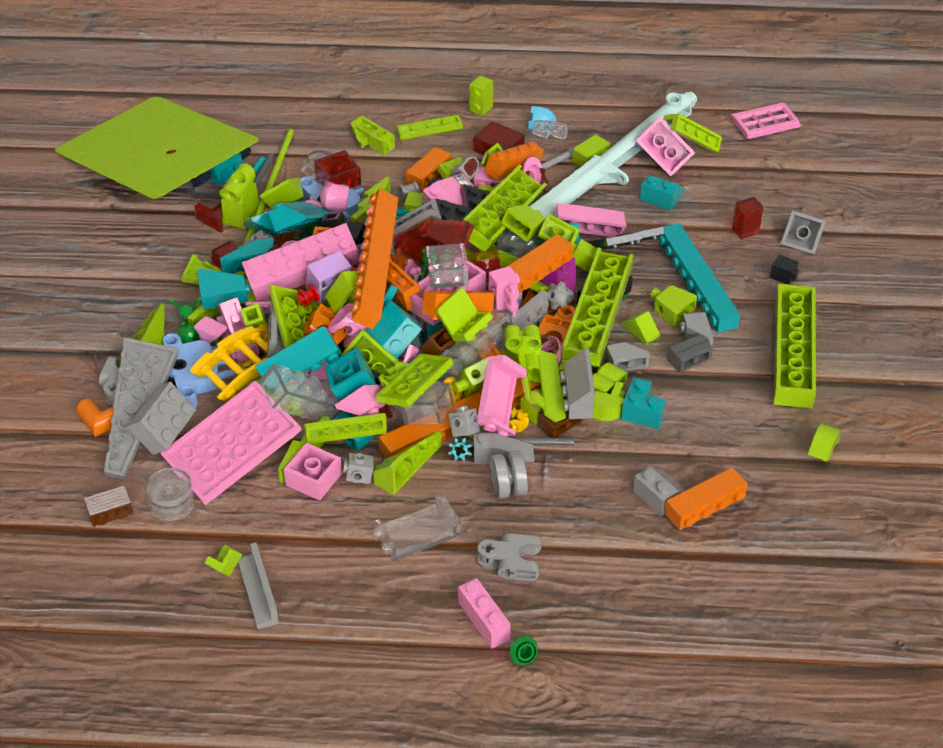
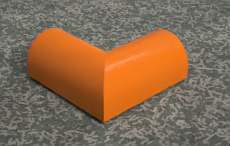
M84 399L79 402L76 407L77 415L94 437L111 430L114 406L101 411L92 399Z

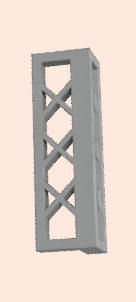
M432 199L396 220L392 240L393 246L441 220L436 200Z
M272 299L268 313L267 358L284 350Z
M255 542L250 544L252 555L241 557L238 565L257 629L279 624L275 601L257 543Z

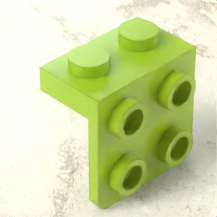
M463 288L457 289L436 309V313L454 341L469 342L473 340L475 334L486 328L488 322L493 318L490 312H478Z

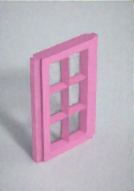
M785 103L731 114L732 121L747 139L801 127L800 121Z

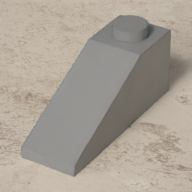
M496 433L473 434L474 465L490 464V455L502 454L506 459L508 452L514 451L521 452L524 462H534L533 444Z

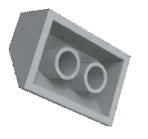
M586 348L564 363V371H560L561 383H564L562 385V396L566 397L564 399V411H568L569 419L593 418L595 390L589 348Z

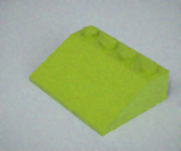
M270 285L269 290L285 349L307 336L303 333L305 324L312 311L320 303L317 304L312 300L309 302L310 305L305 308L303 305L300 306L296 300L298 290Z

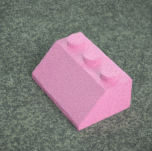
M661 117L636 140L670 176L695 153L677 133L671 130V127Z

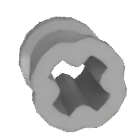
M416 181L409 185L398 186V192L402 200L406 199L409 192L420 193Z

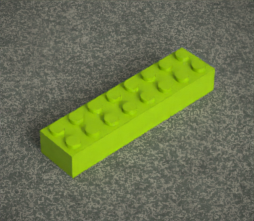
M778 284L775 299L773 405L813 409L816 395L815 287Z

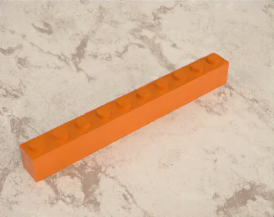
M380 188L376 194L373 193L368 202L370 206L367 210L368 218L365 222L366 229L363 234L365 239L361 245L363 252L359 257L361 264L357 270L359 276L356 279L355 286L357 288L353 294L355 301L351 307L353 312L351 320L370 329L375 327L382 316L399 198Z
M521 378L516 379L511 409L519 407L520 399L525 395ZM530 381L531 391L540 389V383ZM482 390L431 414L420 417L389 433L383 434L379 437L380 452L385 458H388L436 431L441 432V442L452 438L453 433L449 423V413L456 412L457 407L468 406V409L476 408L478 415Z

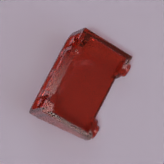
M424 220L422 223L402 233H398L394 241L396 242L394 249L421 265L423 264L422 249L424 247L433 249L440 256H442L443 251L447 248L453 250L455 255L462 256L474 225L468 221Z

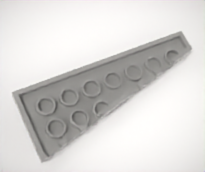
M124 337L119 379L114 400V413L111 420V434H109V447L104 468L105 476L125 480L141 443L127 428V425L154 390L167 383L179 355L177 348Z

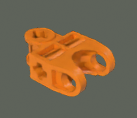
M321 303L309 316L303 333L309 335L322 326L327 329L336 315L331 306L327 308ZM347 326L337 329L335 333H331L337 345L345 338Z
M567 305L565 308L560 306L555 316L545 314L539 325L540 335L557 337L563 346L576 309L571 305Z

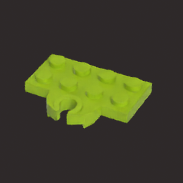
M420 353L410 364L394 362V366L386 369L387 376L381 374L378 377L383 389L375 395L378 403L387 405L411 406L453 365L452 358Z

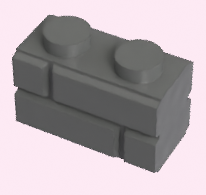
M700 334L695 337H688L681 343L672 344L668 348L667 359L680 373L710 360L713 348Z

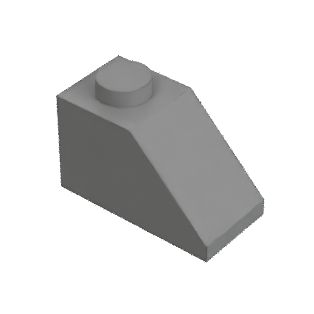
M706 312L683 314V322H680V332L684 333L685 340L688 337H695L701 334L712 345L713 335Z
M626 342L606 346L607 363L609 362L626 372L649 367L650 353L647 350Z

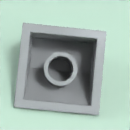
M651 466L635 475L633 492L660 516L665 514L666 500L686 491L664 470Z

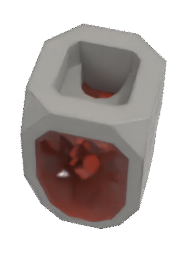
M473 156L463 159L452 170V177L463 174L468 180L472 179L478 172L479 161Z

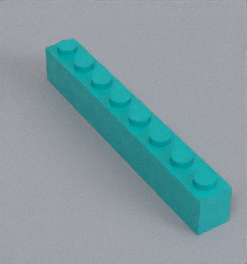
M681 224L664 226V234L659 235L658 242L663 246L666 255L672 260L674 268H677L681 279H684L688 290H691L697 296V302L700 304L702 312H706L711 326H714L717 333L738 328L740 318L738 310Z

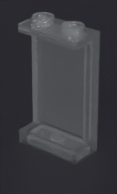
M440 494L435 496V505L385 524L376 519L373 533L376 540L381 541L384 554L389 555L392 562L461 536V522L445 496Z

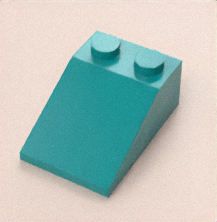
M272 238L254 240L221 257L222 272L231 274L240 271L245 272L242 262L275 250Z

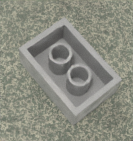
M168 382L154 390L127 425V428L152 455H155L169 448L196 409L171 382Z

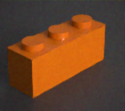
M438 147L433 148L411 168L407 169L405 172L406 185L416 181L422 193L428 187L429 181H432L433 178L439 179L441 177L437 171L438 166L452 160V154Z

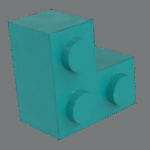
M633 377L623 402L621 420L659 429L664 418L666 400L651 396V381Z

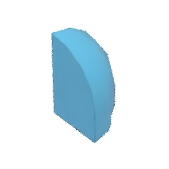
M531 107V119L528 129L546 130L555 126L557 121L553 112L543 107Z

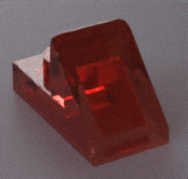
M201 203L194 206L198 221L220 233L223 232L221 203L213 209Z

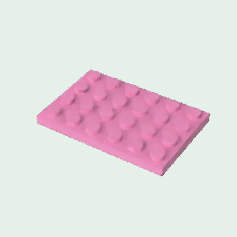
M254 381L160 454L203 504L207 505L302 431V429L257 381Z

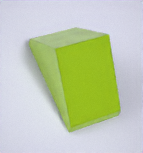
M649 311L634 314L621 322L622 327L646 345L660 337V333Z

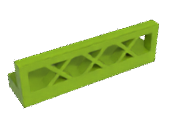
M679 113L664 115L663 120L672 124V131L714 153L719 152L722 136Z
M381 413L304 424L306 441L308 444L386 434V414Z

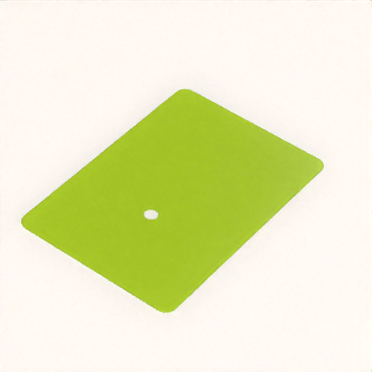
M152 97L60 145L55 149V152L136 192L155 199L258 142V137L161 97ZM170 150H176L172 154H166Z

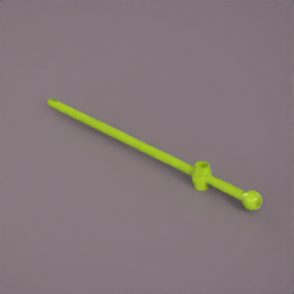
M292 128L286 134L264 192L274 186L294 134ZM262 199L254 217L263 214L266 203ZM249 229L245 241L255 234L256 231Z

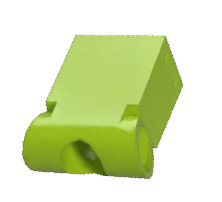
M248 164L239 165L220 190L223 224L246 229L243 224L246 222V218L254 217L259 205L257 186L253 182L256 176L255 171Z

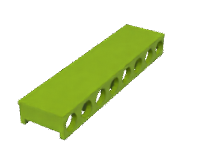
M520 164L463 219L456 231L484 253L508 230L506 226L501 224L507 208L523 204L530 206L537 200L547 185L546 183L539 184L520 170L522 168Z
M599 247L563 343L562 359L569 360L583 349L589 348L591 365L597 367L600 366L633 267L634 255L630 254L628 257L602 252V248Z

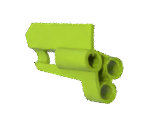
M516 325L507 326L504 329L505 346L509 351L517 354L518 364L527 369L526 377L521 378L526 401L531 405L537 404L542 407L544 415L554 422L565 419L557 354L541 350L542 342L539 327L529 325L521 331L520 327ZM530 381L540 383L541 394L531 391Z

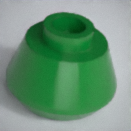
M186 324L179 328L177 334L182 344L200 339L198 337L200 334L194 328L196 324Z
M530 636L514 638L509 645L511 660L520 666L532 663L538 654L537 642Z

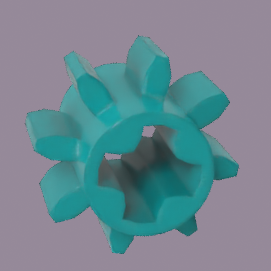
M455 437L454 444L449 442L448 445L452 447V450L448 454H454V461L458 458H462L465 461V455L472 454L468 450L472 443L467 444L465 442L466 437L463 440ZM461 444L465 451L458 453L456 447H459Z

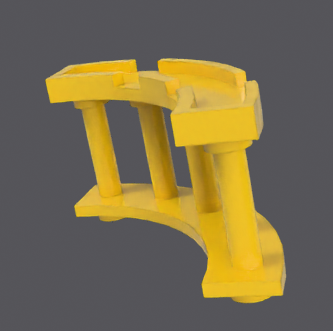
M260 324L257 328L249 326L229 335L217 343L218 348L212 353L207 351L191 367L190 371L202 378L207 376L222 391L217 398L228 402L243 387L260 376L255 366L268 358L266 357L261 360L248 345L258 344L267 353L268 325ZM241 350L254 364L244 371L229 356L231 353ZM220 361H224L238 375L228 386L212 371V368Z

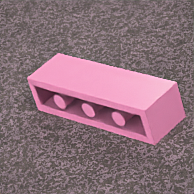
M556 203L553 216L566 223H578L579 233L611 237L623 234L626 228L625 215L622 211Z

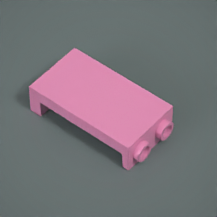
M505 355L488 357L477 424L484 427L486 431L508 437L515 436L516 431L508 427L516 379L526 377L527 369Z

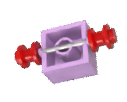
M340 251L330 253L325 258L311 262L307 265V290L299 289L297 291L296 300L298 304L306 308L312 300L317 304L327 300L325 295L337 280L339 274L342 271H357L361 262L359 261L357 267L354 268Z

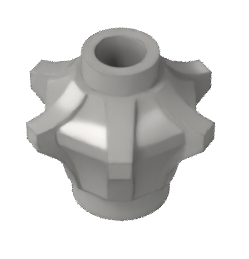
M560 281L557 285L554 283L549 285L548 299L551 303V309L556 310L559 306L565 308L567 304L573 301V291L568 289L564 282Z

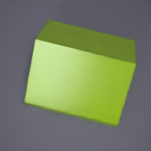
M300 177L287 179L262 193L260 197L272 210H274L273 206L277 204L293 203L303 197Z
M548 213L535 238L546 242L559 234L574 245L579 229Z

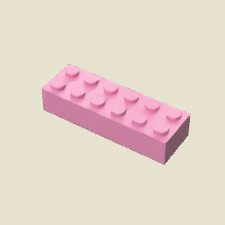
M345 223L242 262L255 298L257 302L271 297L270 285L289 289L305 285L307 265L313 261L325 258L330 253L340 251L351 266L357 265L360 256Z

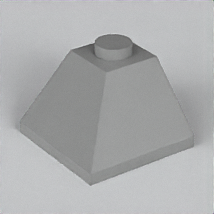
M792 210L781 244L815 255L826 221Z

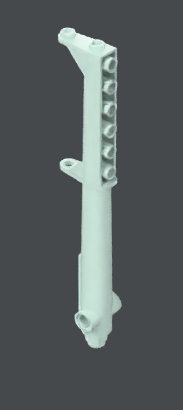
M685 92L684 94L669 93L666 96L665 105L601 156H592L590 161H587L582 167L575 170L573 174L565 178L560 184L553 187L551 191L541 196L538 201L529 207L539 210L542 216L546 218L548 213L553 215L556 203L571 204L596 184L617 182L626 185L629 182V178L618 167L643 149L636 140L659 117L663 119L664 115L678 113L685 117L691 115L692 107L697 102V96L693 92Z

